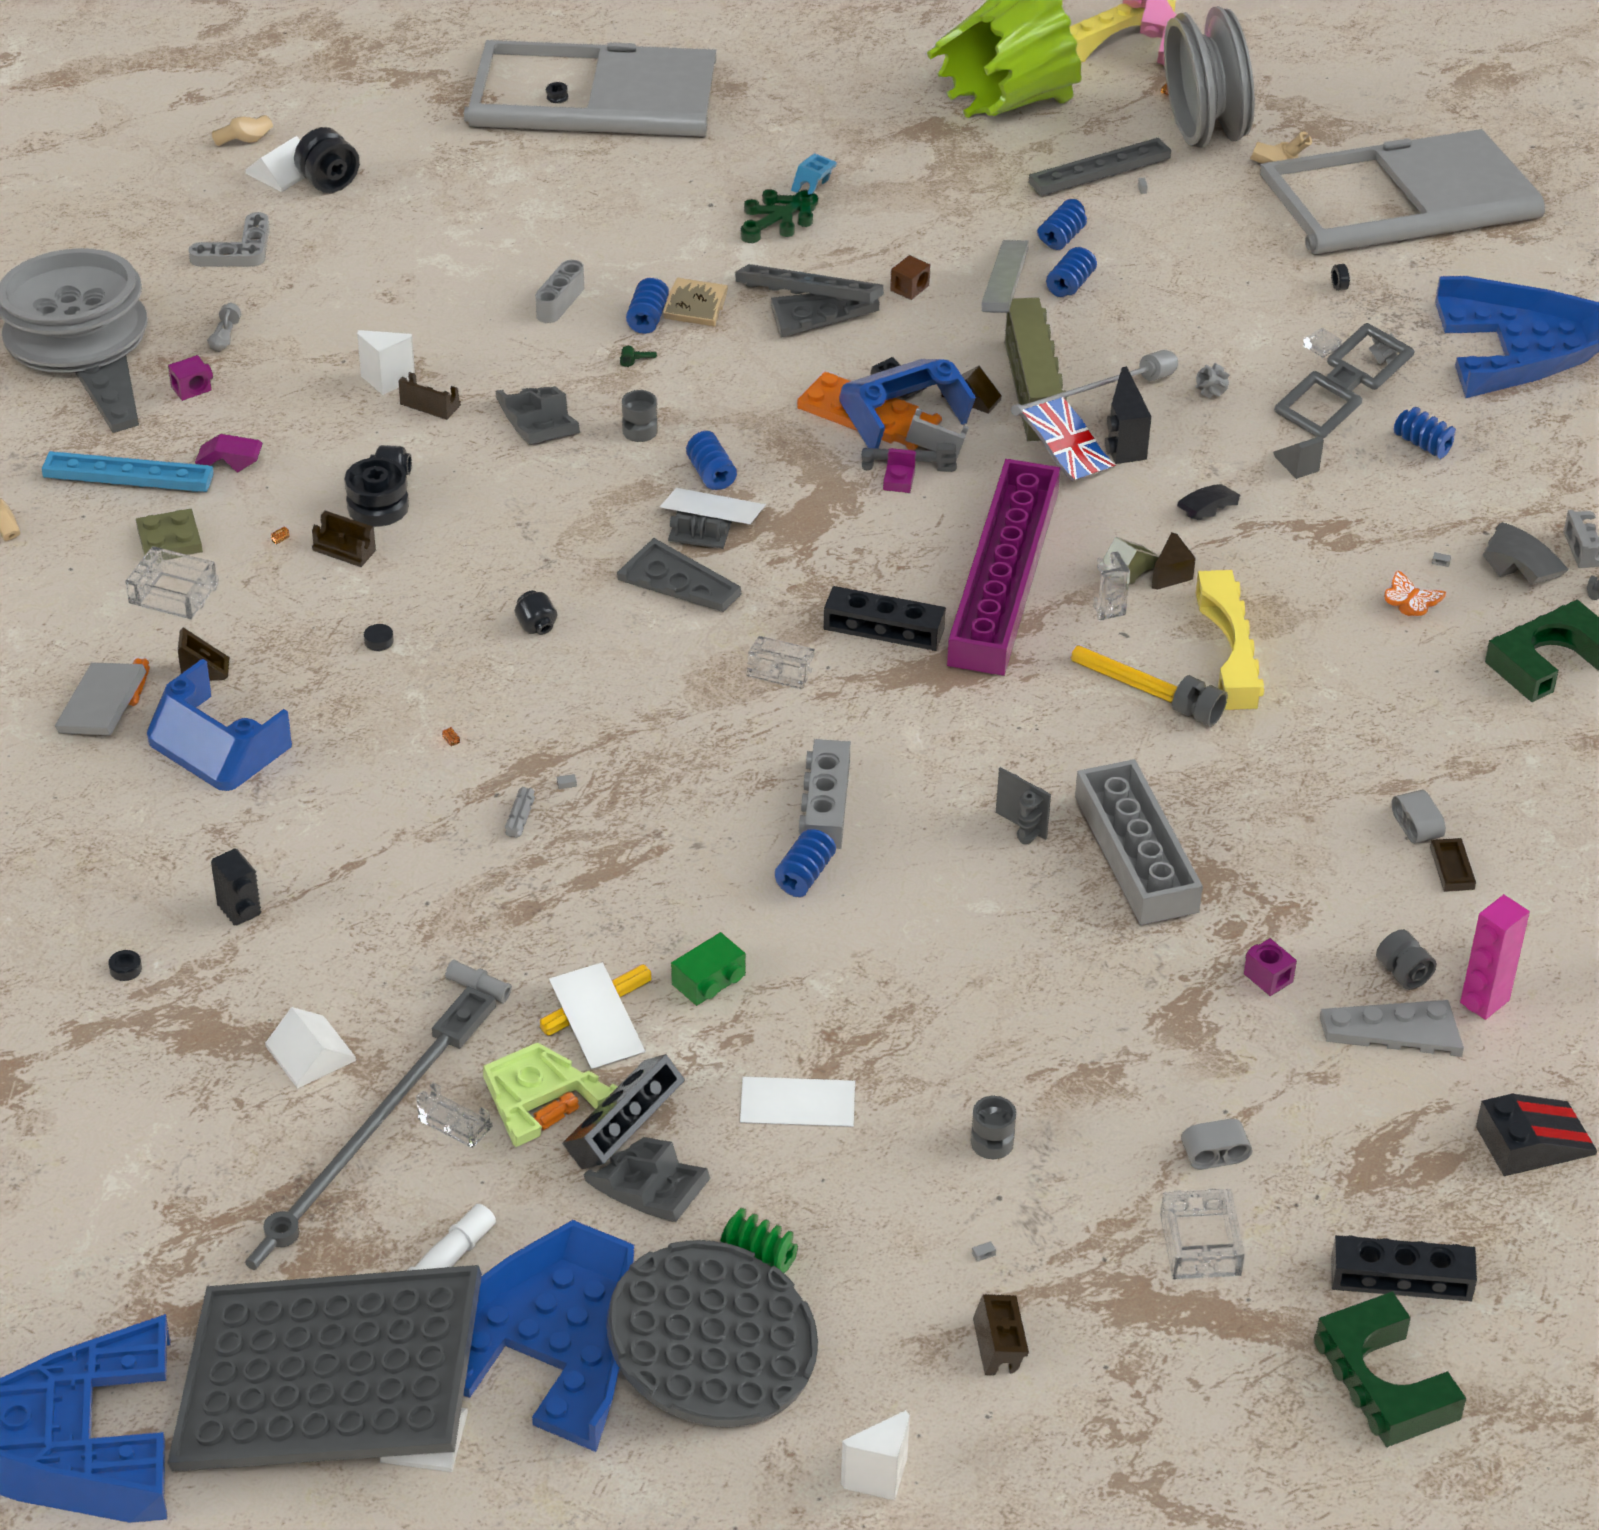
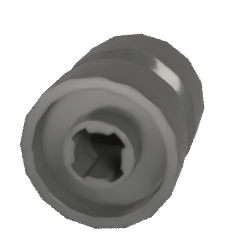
M633 390L626 393L621 400L623 435L635 442H646L653 439L658 432L656 396L646 390Z
M1187 675L1175 691L1172 709L1188 717L1194 714L1195 720L1212 727L1223 714L1228 694L1212 685L1206 687L1204 681Z
M1405 929L1397 930L1388 935L1380 943L1376 951V957L1388 971L1392 972L1393 977L1407 990H1413L1422 986L1432 977L1436 970V960L1425 948L1420 947L1419 942Z
M992 1095L983 1097L974 1105L971 1146L979 1156L985 1159H1001L1009 1155L1013 1150L1017 1111L1010 1100L1002 1096Z

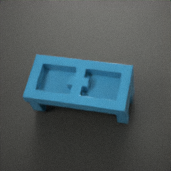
M816 153L812 154L798 165L791 191L798 193L802 185L809 182L808 195L812 194L820 179H822V184L829 180L832 169L836 167L837 162Z

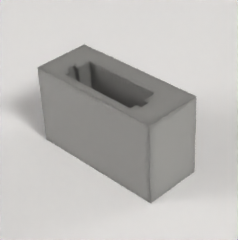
M1139 178L1138 187L1140 193L1147 194L1148 186L1145 178Z
M1434 552L1432 564L1449 567L1451 555Z
M575 774L558 776V789L577 787Z
M990 1241L972 1247V1254L978 1262L995 1256L996 1249Z

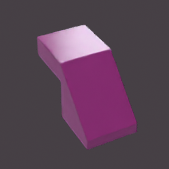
M219 434L200 446L195 464L210 466L222 458L238 473L258 460L263 443L257 439Z

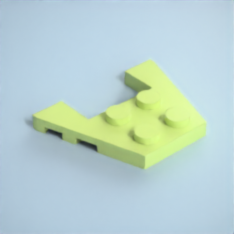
M538 1042L484 1065L483 1078L515 1147L541 1136L542 1126L527 1111L574 1090H577L596 1109L618 1086L612 1084L608 1087L598 1081V1075L590 1071L583 1073L571 1066L572 1061Z

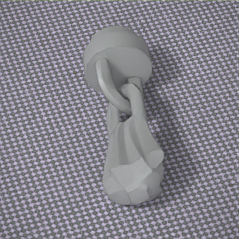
M228 303L221 307L219 312L221 322L218 324L215 332L207 339L211 349L220 352L230 344V332L233 324H237L241 317V311L236 304Z

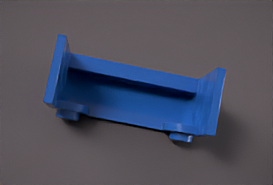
M919 359L844 384L841 388L839 401L867 447L879 448L885 426L874 409L882 406L886 400L936 384L960 423L964 425L967 424L976 397L954 363L945 359Z
M201 659L166 685L147 729L148 743L153 749L214 788L221 791H230L239 787L292 747L288 711L283 709L262 725L253 719L241 718L226 727L202 712L197 707L212 697L207 661Z

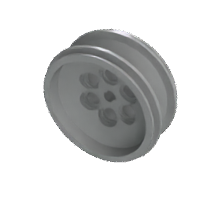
M1220 6L1212 7L1207 14L1205 32L1202 35L1200 29L1188 13H1178L1175 18H1171L1168 21L1164 36L1166 82L1176 124L1189 145L1196 144L1197 147L1207 146L1210 142L1216 119H1218L1229 140L1239 141L1243 136L1250 133L1255 110L1252 66L1241 25L1230 9H1223Z
M77 248L58 250L24 261L10 270L0 282V317L5 321L2 328V338L5 347L21 364L36 370L56 373L85 371L87 368L105 366L124 357L141 342L148 322L146 309L141 301L138 300L142 292L139 274L123 257L98 249Z

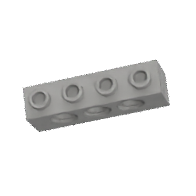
M814 739L813 751H807L806 769H811V772H805L804 790L808 791V794H802L801 812H806V815H800L799 834L807 829L822 831L834 840L836 849H841L851 741Z

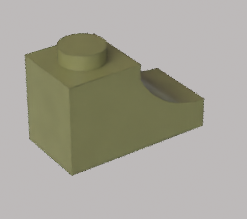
M1115 537L1099 567L1108 572L1106 575L1108 579L1119 585L1123 581L1134 584L1141 574L1154 568L1159 556L1143 545Z

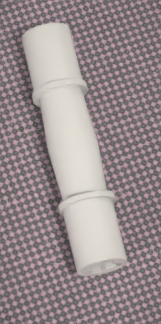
M476 1204L461 1220L449 1228V1233L432 1247L415 1267H410L407 1270L452 1267L466 1251H471L475 1244L495 1225V1216L486 1206Z

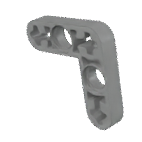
M261 212L251 213L246 216L242 242H199L192 244L188 249L190 263L199 267H253L261 265L265 261L270 230L268 216Z

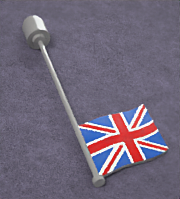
M1160 350L1143 356L1140 360L1139 369L1129 372L1131 376L1142 374L1146 380L1155 381L1172 375L1178 367V359L1173 352ZM1119 375L1028 404L1012 405L1011 413L1014 416L1021 415L1039 436L1056 464L1070 480L1074 481L1116 466L1103 452L1083 420L1064 398L1116 382L1119 379Z

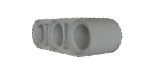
M567 260L561 263L536 292V316L539 321L543 323L556 322L583 292L584 267L580 261Z

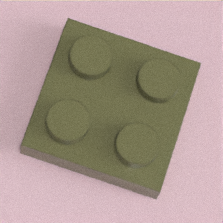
M192 508L135 518L146 562L203 552Z

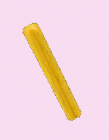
M1080 645L1076 646L1072 651L1071 660L1077 664L1170 703L1173 700L1177 686Z
M641 964L611 981L619 997H622L650 982L652 973L645 964ZM562 1007L544 1016L539 1021L541 1030L547 1036L570 1025Z

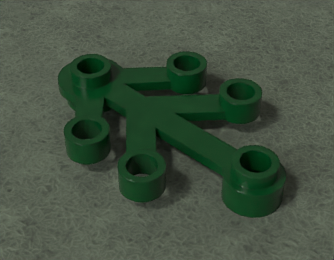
M767 189L762 193V202L766 205H759V202L755 199L746 200L744 202L745 214L769 215L757 222L754 220L745 221L741 226V240L746 243L758 242L761 239V230L781 219L782 222L779 225L780 235L783 237L793 236L795 234V224L792 222V215L797 210L800 211L798 213V224L802 227L811 226L813 224L812 211L815 210L818 204V196L815 193L808 195V190H801L795 195H778L777 191Z

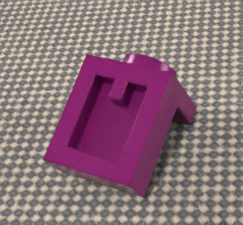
M889 448L883 490L911 493L916 466L915 451Z

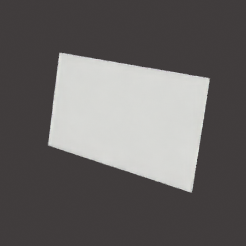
M675 488L660 508L751 524L766 504Z
M603 962L549 978L591 1069L646 1052Z
M743 1077L740 1123L854 1127L855 1081Z

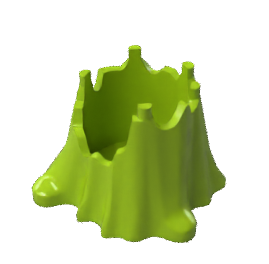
M987 0L979 9L938 40L934 48L927 51L930 59L945 54L938 77H952L954 88L947 92L951 100L958 96L975 97L971 106L963 110L967 118L980 113L996 116L1049 98H1054L1057 102L1063 104L1074 96L1072 85L1080 83L1082 80L1081 61L1076 53L1077 41L1070 32L1069 27L1072 22L1063 10L1062 0Z

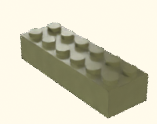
M1039 297L1013 298L1009 312L1006 313L1005 346L1018 404L1020 405L1066 392V390H1062V374L1058 373V357H1054L1055 345L1054 340H1050V324H1046V308L1041 307ZM1022 417L1027 441H1041L1036 432Z

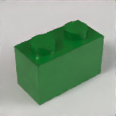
M719 932L671 962V984L696 1006L707 999L715 997L718 992L732 983H737L746 975V953L722 932Z

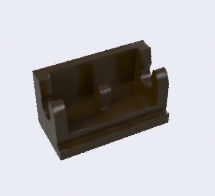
M412 372L408 373L409 381L405 377H401L398 381L400 405L448 420L461 406L459 391L455 386H451L450 395L447 391L440 392L428 386L418 385L416 374Z
M326 510L321 514V528L318 525H313L312 551L358 567H362L376 552L373 526Z
M983 1294L973 1316V1322L984 1374L994 1376L998 1372L999 1366L1003 1363H1010L1008 1365L1009 1372L1013 1374L1019 1369L1023 1358L1029 1354L1017 1296Z

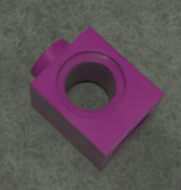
M198 355L168 365L170 385L182 401L212 391L210 380L213 379L211 367L208 363L205 364Z
M1271 938L1259 945H1253L1247 951L1244 975L1269 996L1294 982L1297 960Z

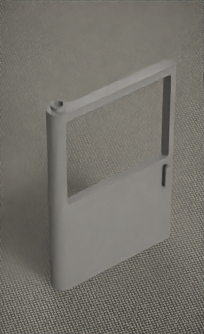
M486 40L469 107L465 106L464 121L469 123V127L706 137L707 110L714 65L716 63V50L636 46L633 43L595 45ZM493 54L598 58L588 107L482 104L481 100Z
M1483 129L1414 140L1401 139L1384 142L1383 145L1262 163L1260 170L1262 178L1306 232V247L1314 255L1541 218L1545 212V203L1542 195ZM1377 160L1421 214L1324 229L1281 175Z

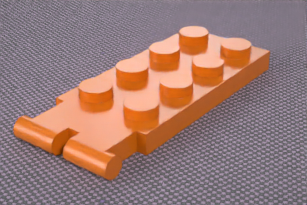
M825 371L797 399V408L857 431L839 401L842 386L851 381ZM898 398L886 400L882 406L875 408L874 410L885 426L882 441L890 444L895 441L906 445L908 450H916L919 445L908 442L905 439L919 406ZM921 412L919 418L935 425H939L942 421V417L938 413L930 415Z

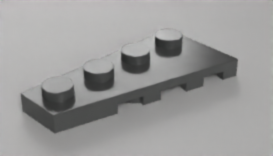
M811 293L771 298L772 311L781 337L879 311L880 306L878 298L872 304L862 305L856 300L837 301L835 297L826 296L818 298L814 297Z
M126 355L105 366L87 368L85 371L75 372L112 433L139 426Z
M656 538L647 543L616 572L619 581L722 612L742 594L741 586Z

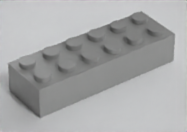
M1133 759L1077 771L1075 798L1139 924L1144 925L1199 913L1203 885L1136 760Z

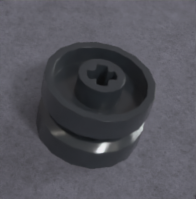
M319 127L311 130L302 137L294 153V164L297 170L316 189L323 193H335L343 190L353 181L360 166L359 154L356 149L330 127Z
M372 457L352 464L346 471L344 482L347 493V510L353 520L373 527L391 525L401 520L407 514L409 508L407 474L404 467L397 461L382 457Z

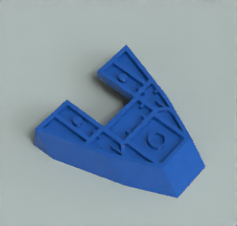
M1439 276L1435 304L1444 332H1497L1505 355L1456 358L1455 367L1465 399L1541 380L1586 363L1599 352V302L1549 289L1476 277Z
M571 1220L511 1254L481 1277L463 1396L468 1398L472 1396L505 1346L563 1370L532 1416L533 1426L597 1452L613 1400L619 1367L613 1357L608 1341L607 1312L618 1281L628 1271L630 1265L634 1263V1244Z
M166 1314L54 1352L0 1378L1 1496L19 1502L128 1523L167 1520V1508L164 1498V1432L91 1438L93 1387L166 1381L167 1346H170L171 1343Z

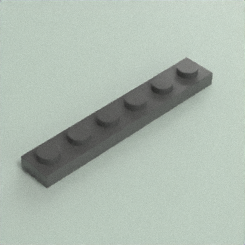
M1157 137L1029 174L1028 183L1041 196L1048 195L1059 190L1072 188L1080 184L1093 182L1097 179L1114 176L1118 173L1170 159L1171 149Z
M748 264L735 271L736 282L746 283L748 287L766 286L769 290L785 289L790 290L793 294L811 293L814 297L818 298L826 296L835 297L837 301L856 300L862 305L872 304L874 300L884 295L883 284L753 264Z

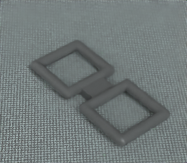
M1365 323L1327 358V363L1334 367L1327 376L1317 371L1311 372L1275 405L1274 410L1277 414L1316 437L1322 436L1325 438L1362 404L1361 396L1352 392L1360 383L1372 390L1378 389L1414 355L1415 351L1412 347L1369 323ZM1367 335L1400 353L1374 378L1342 360ZM1315 383L1347 401L1322 426L1289 408Z

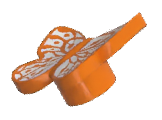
M1397 571L1392 580V588L1387 589L1384 595L1385 601L1390 605L1398 606L1402 614L1422 616L1428 612L1429 607L1435 606L1445 598L1446 591L1420 590L1415 588L1413 583L1401 571Z

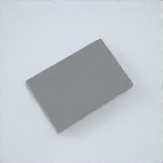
M91 663L55 724L58 733L111 735L146 674L143 664Z

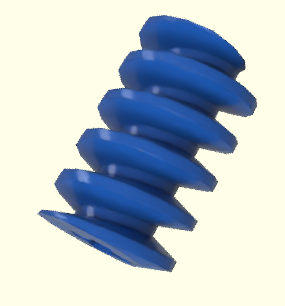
M1076 199L1064 201L1037 229L1041 241L1051 249H1063L1087 224L1083 204Z
M1073 247L1046 277V284L1050 292L1056 297L1075 294L1097 268L1095 256L1086 248Z
M646 278L637 284L626 314V321L632 330L643 334L656 330V325L660 321L669 295V289L662 280Z
M1417 406L1413 407L1410 411L1404 410L1397 417L1394 424V434L1402 436L1406 441H1411L1415 446H1420L1421 449L1428 451L1433 456H1437L1440 460L1450 451L1456 433L1455 427L1450 426L1447 428V423L1444 421L1438 423V418L1435 416L1429 419V413L1426 411L1421 413L1420 408Z
M701 431L692 436L687 443L686 454L706 487L712 490H721L729 487L736 479L737 469L731 459H729L716 435L711 431Z
M816 829L803 831L775 869L774 876L780 888L793 897L800 898L805 896L808 889L811 888L814 881L825 868V865L828 864L831 857L835 854L836 845L834 840L829 835Z

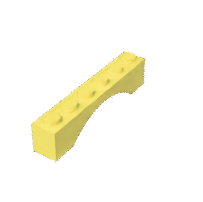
M1167 0L1175 12L1176 0ZM1120 4L1070 26V32L1077 41L1076 53L1081 63L1086 61L1089 55L1112 34L1130 26L1141 25L1145 8H1133L1128 4Z
M1232 570L1198 571L1195 593L1199 611L1210 618L1223 631L1232 649L1229 659L1220 668L1218 688L1228 694L1224 710L1257 709L1259 697L1264 695L1263 679H1258L1259 661L1253 658L1254 640L1249 639V620H1244V600H1239L1240 583L1235 581Z

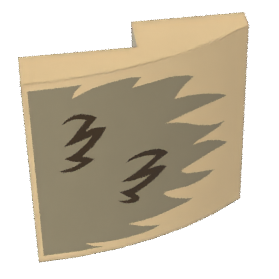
M676 278L665 305L664 319L716 326L719 311L724 306L728 285Z

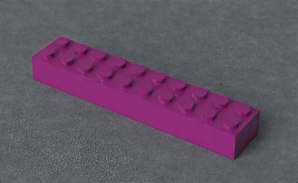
M1005 458L948 639L947 666L1005 676L1058 496L1060 467Z

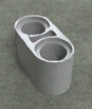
M1425 790L1405 793L1392 798L1393 814L1412 843H1420L1445 835L1444 818Z
M1237 1119L1196 1124L1185 1129L1181 1135V1140L1192 1167L1198 1170L1241 1163L1252 1154V1147L1242 1123Z

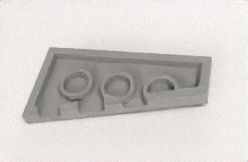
M1449 1000L1321 1009L1320 1021L1326 1042L1370 1046L1372 1042L1381 1043L1387 1046V1049L1400 1050L1401 1046L1420 1048L1422 1053L1434 1054L1435 1050L1450 1051V1056L1462 1057L1464 1047Z

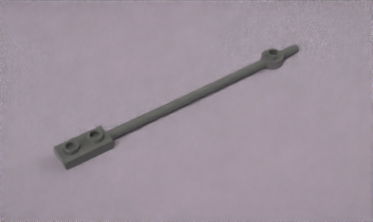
M469 986L461 993L432 1027V1037L436 1038L434 1043L289 1211L275 1212L266 1218L263 1225L265 1238L245 1260V1264L250 1269L256 1270L275 1247L289 1246L298 1239L300 1233L298 1220L448 1045L450 1044L460 1049L495 1009L496 1000L494 997Z

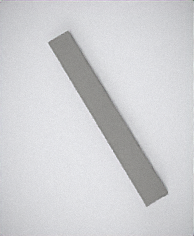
M1002 241L982 300L983 312H1009L1028 252V241Z

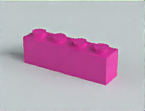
M1505 894L1479 913L1460 1000L1461 1004L1485 1020L1510 1001L1530 914L1529 910Z

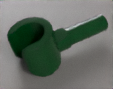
M627 345L621 350L620 364L624 367H630L634 364L635 359L657 358V352L635 351L632 346Z

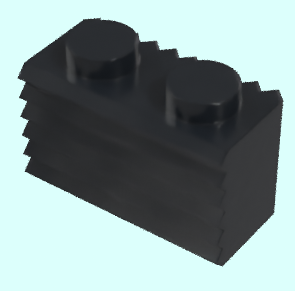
M235 848L212 858L211 866L217 906H220V910H223V914H226V917L236 926L259 916L262 911L260 910L261 902L259 901V889L257 888L258 880L255 874L257 871L241 852Z

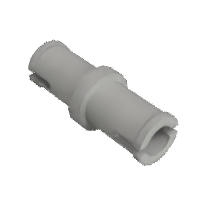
M454 959L449 963L445 972L446 979L453 980L466 987H472L494 997L501 1003H505L511 993V984L489 976L486 970L481 968L475 970Z

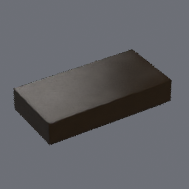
M1462 838L1431 840L1430 850L1444 892L1475 890L1476 880Z

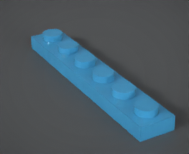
M49 451L42 466V474L45 478L189 490L194 492H207L214 475L213 466L53 451Z

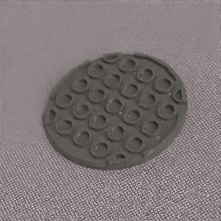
M689 1240L671 1243L668 1247L655 1252L649 1251L630 1265L628 1271L618 1281L612 1294L606 1325L613 1357L626 1379L642 1396L660 1409L686 1421L714 1427H736L755 1424L769 1419L791 1405L804 1390L813 1372L818 1353V1334L814 1316L807 1301H803L794 1289L795 1284L774 1265L770 1267L755 1258V1253L727 1243Z

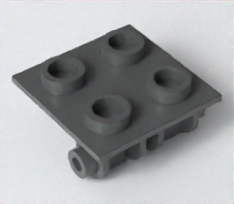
M677 511L676 516H671L670 527L672 529L668 541L724 549L732 521Z
M1000 767L995 813L1020 826L1017 831V838L1022 844H1030L1037 836L1046 840L1048 836L1051 794Z

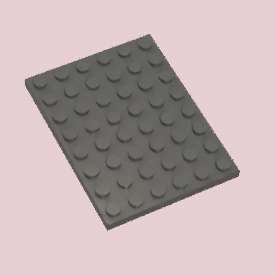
M479 1265L207 1286L167 1462L171 1471L455 1452L482 1277Z

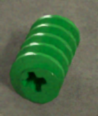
M740 1208L727 1222L721 1234L720 1242L755 1253V1258L770 1267L774 1265L783 1273H786L793 1264L798 1251V1245L792 1243L794 1233L787 1231L783 1238L780 1237L782 1232L780 1225H776L769 1232V1220L764 1219L757 1226L758 1215L753 1213L745 1220L747 1211L745 1208Z

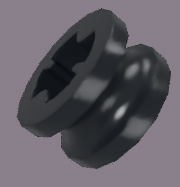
M553 82L547 85L546 93L549 102L564 103L568 100V87L565 83Z

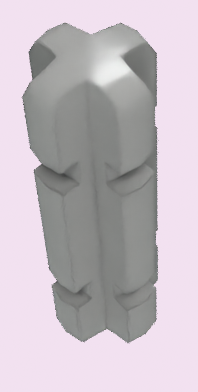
M521 787L518 790L517 798L509 815L510 818L505 825V833L509 837L514 836L518 838L522 835L523 826L526 824L531 810L530 806L533 805L535 799V791L532 788Z

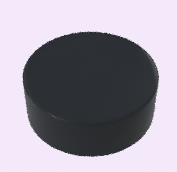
M1344 263L1336 264L1331 269L1332 284L1337 291L1349 288L1350 275Z
M373 624L364 631V643L371 650H386L394 642L393 630L388 625Z
M121 950L109 958V971L116 980H132L139 976L142 971L141 958L135 951Z

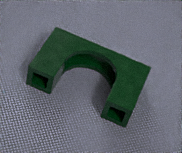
M1578 599L1566 605H1561L1545 615H1540L1528 623L1519 625L1513 630L1489 640L1485 663L1532 703L1554 692L1559 672L1556 667L1535 650L1538 647L1558 645L1569 648L1599 671V617Z
M1393 1291L1319 1317L1316 1334L1314 1335L1316 1348L1321 1354H1325L1332 1365L1335 1377L1339 1381H1343L1349 1390L1353 1404L1356 1408L1362 1410L1368 1419L1370 1430L1375 1436L1380 1437L1386 1448L1461 1420L1466 1403L1465 1395L1448 1371L1413 1384L1399 1385L1378 1378L1366 1366L1363 1358L1367 1354L1407 1338L1411 1317Z

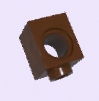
M908 255L891 269L890 291L909 300L914 299L930 285V264L911 255Z

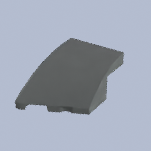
M557 387L522 388L519 394H506L504 390H496V398L503 412L517 433L528 444L580 433L579 422L568 415L566 394Z
M1503 522L1495 527L1496 531L1490 538L1488 546L1483 553V556L1499 577L1515 573L1519 569L1531 585L1561 577L1569 570L1559 557L1537 538L1524 530Z
M643 1137L631 1144L628 1149L611 1156V1163L597 1172L589 1169L584 1173L587 1183L612 1199L643 1213L677 1222L710 1180L707 1168L678 1162L673 1142Z

